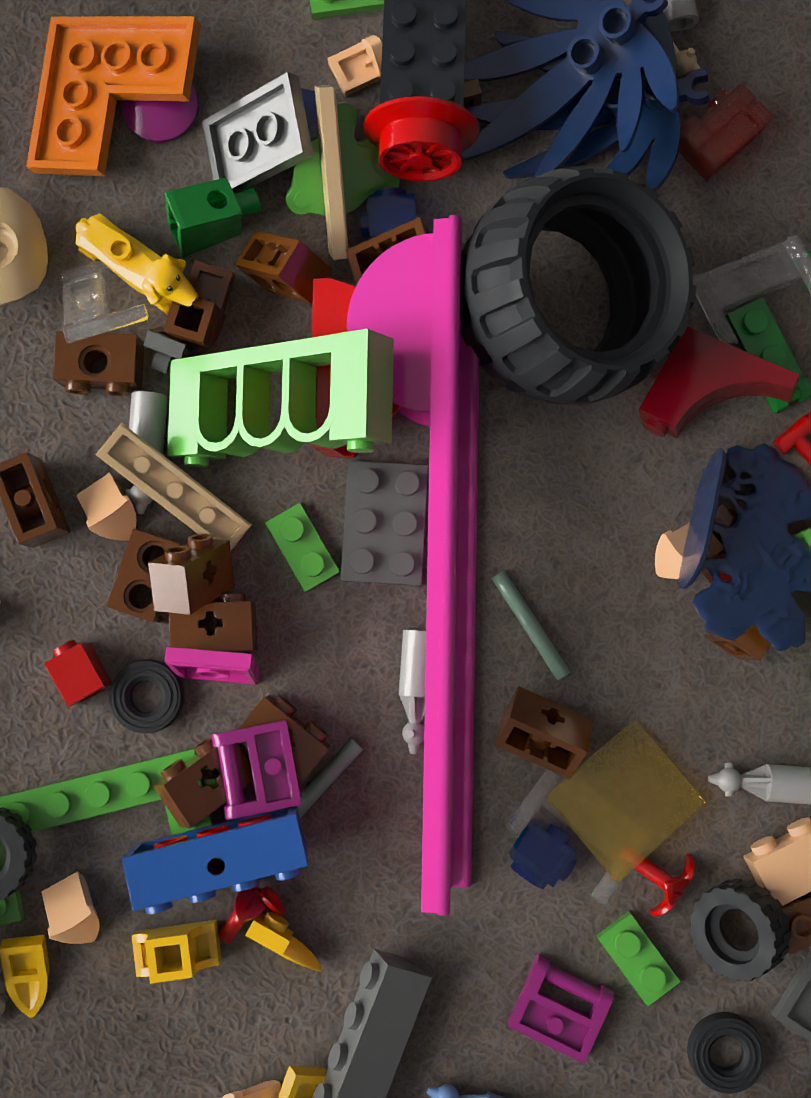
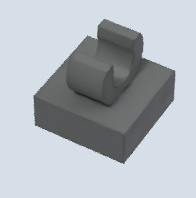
M162 327L147 330L143 346L156 350L151 365L152 369L167 374L171 367V360L192 356L196 346L195 343L169 336L163 331L164 328Z

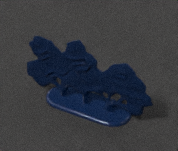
M766 443L760 444L754 449L737 445L729 448L727 454L723 448H718L710 458L695 495L678 584L679 588H688L694 583L702 567H706L713 581L709 588L697 593L692 601L698 615L705 620L704 627L706 631L734 641L754 625L758 627L760 635L771 643L776 650L783 651L791 646L797 648L803 645L806 640V616L798 608L791 594L796 590L811 592V550L803 539L790 535L788 524L811 518V486L805 482L803 474L794 464L781 460L776 449L769 447ZM727 457L728 464L734 470L736 476L729 482L722 484ZM741 472L749 473L750 478H740ZM753 484L756 488L755 493L750 495L735 494L734 489L740 491L741 487L739 485ZM720 495L728 497L737 509V521L734 525L727 527L715 522ZM736 499L744 500L747 508H742ZM713 531L718 532L722 537L721 542L725 550L724 558H706ZM719 571L730 575L732 581L727 582L721 579Z

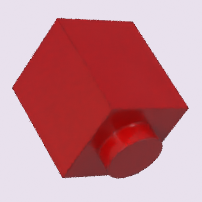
M71 640L53 650L55 657L44 663L67 707L79 705L112 685L107 672L90 643L77 644L76 640Z

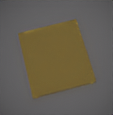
M635 719L582 763L571 779L565 778L545 796L616 883L627 876L705 803L702 796L698 794Z

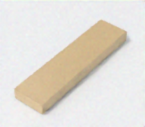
M330 85L314 86L328 249L333 260L347 259L348 237L336 89Z
M122 422L95 454L197 534H211L213 539L230 540L231 550L252 525Z

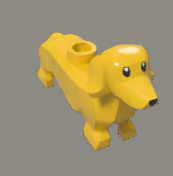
M100 213L89 217L88 220L87 218H81L80 222L76 224L75 244L79 247L78 251L95 263L98 260L103 262L128 285L147 296L150 304H154L167 315L169 314L172 301L185 306H191L197 301L198 293L182 273L186 267L185 260L175 259L168 254H165L163 257L159 256L137 239L119 229Z

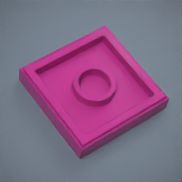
M166 647L164 662L180 679L250 685L259 683L260 668L252 654Z

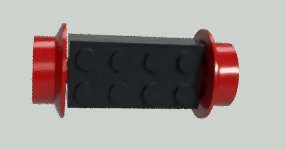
M384 0L380 105L373 108L367 114L364 120V134L368 141L379 149V164L381 168L394 177L418 182L447 178L460 169L462 152L470 148L478 138V121L468 109L463 107L467 0Z

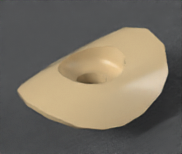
M0 187V306L20 301L38 289L46 275L48 264L47 242L39 217L30 203L9 188Z

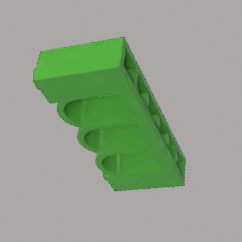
M362 329L171 360L168 457L184 459V466L209 467L210 460L226 459V454L246 457L254 454L259 448L290 453L300 449L305 443L333 449L347 445V451L370 453L374 452V445L392 444L394 338L370 329ZM331 365L329 413L324 424L318 429L315 418L316 370L319 366ZM283 372L282 411L280 421L276 429L271 433V373ZM237 378L236 417L234 427L228 436V379Z

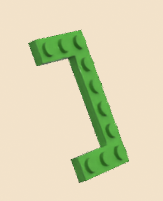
M190 749L1 796L0 808L9 809V812L20 815L22 821L31 827V832L162 800L153 787L154 784L163 779L160 772L179 759H182L184 763L187 762L197 752L195 749ZM203 777L197 781L200 786L205 785ZM165 805L172 835L214 824L212 814H209L192 828L180 827ZM0 841L1 871L5 865L7 854L4 844ZM19 890L0 900V926L21 921L25 918Z

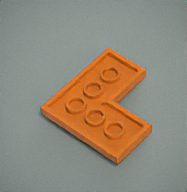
M195 16L51 17L26 167L34 174L105 176L117 100L189 102L201 24Z

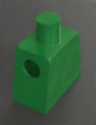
M219 178L165 192L167 222L182 258L241 235L242 217L261 211L260 202L254 188L234 194L227 178Z

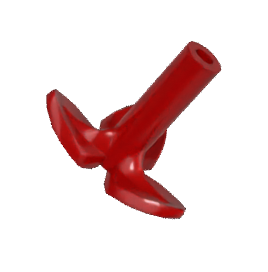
M633 847L623 860L664 890V900L656 907L648 910L655 917L669 912L677 905L691 884L695 872L694 858L688 853L683 872L677 877L671 876Z
M257 885L256 887L239 891L234 903V911L218 932L220 940L225 943H231L245 922L257 917L265 909L264 904L281 917L286 914L279 896L270 886L261 889Z

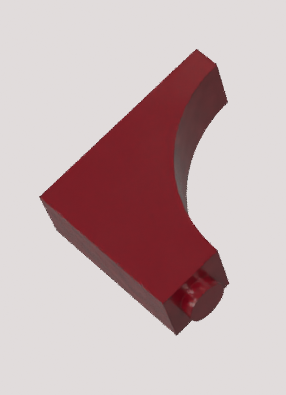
M687 326L679 343L671 351L639 408L641 421L645 422L643 426L649 432L660 437H665L668 434L678 438L687 424L699 413L727 399L742 396H765L790 403L798 389L800 375Z

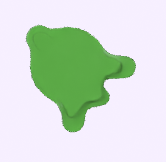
M339 102L337 104L341 163L345 212L348 214L358 208L372 194L396 191L400 184V178L388 174L381 168L379 164V149L372 145L367 138L361 141L355 140L356 109L347 102ZM319 135L311 138L313 156L294 165L291 187L286 194L287 206L292 212L300 215L315 213L326 216Z

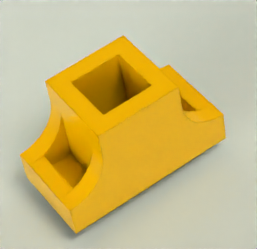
M217 919L139 930L132 934L136 977H149L150 984L193 978L198 971L219 966L222 962Z

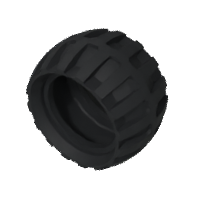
M585 166L567 167L546 172L518 184L490 206L475 225L472 235L463 247L461 253L460 319L463 326L460 332L466 346L472 347L480 359L478 364L492 378L503 380L507 383L506 388L532 400H543L556 405H578L614 397L639 384L660 367L668 354L677 346L689 324L686 318L689 310L695 303L696 286L693 285L692 267L695 265L691 247L687 248L680 228L683 226L676 214L669 212L658 200L659 194L647 184H637L629 180L628 174L607 168L594 169ZM541 231L559 232L581 243L601 268L609 288L610 318L604 338L594 351L576 347L552 330L536 305L529 273L532 247Z

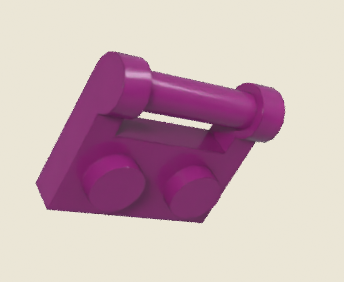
M287 720L211 734L213 747H218L227 798V805L224 806L226 819L241 818L302 805ZM247 741L257 799L244 801L234 745L235 743Z
M537 954L507 1024L509 1028L585 1064L612 1004L614 990L602 984L598 988L551 965L550 959ZM543 980L591 1002L592 1007L589 1014L539 991Z

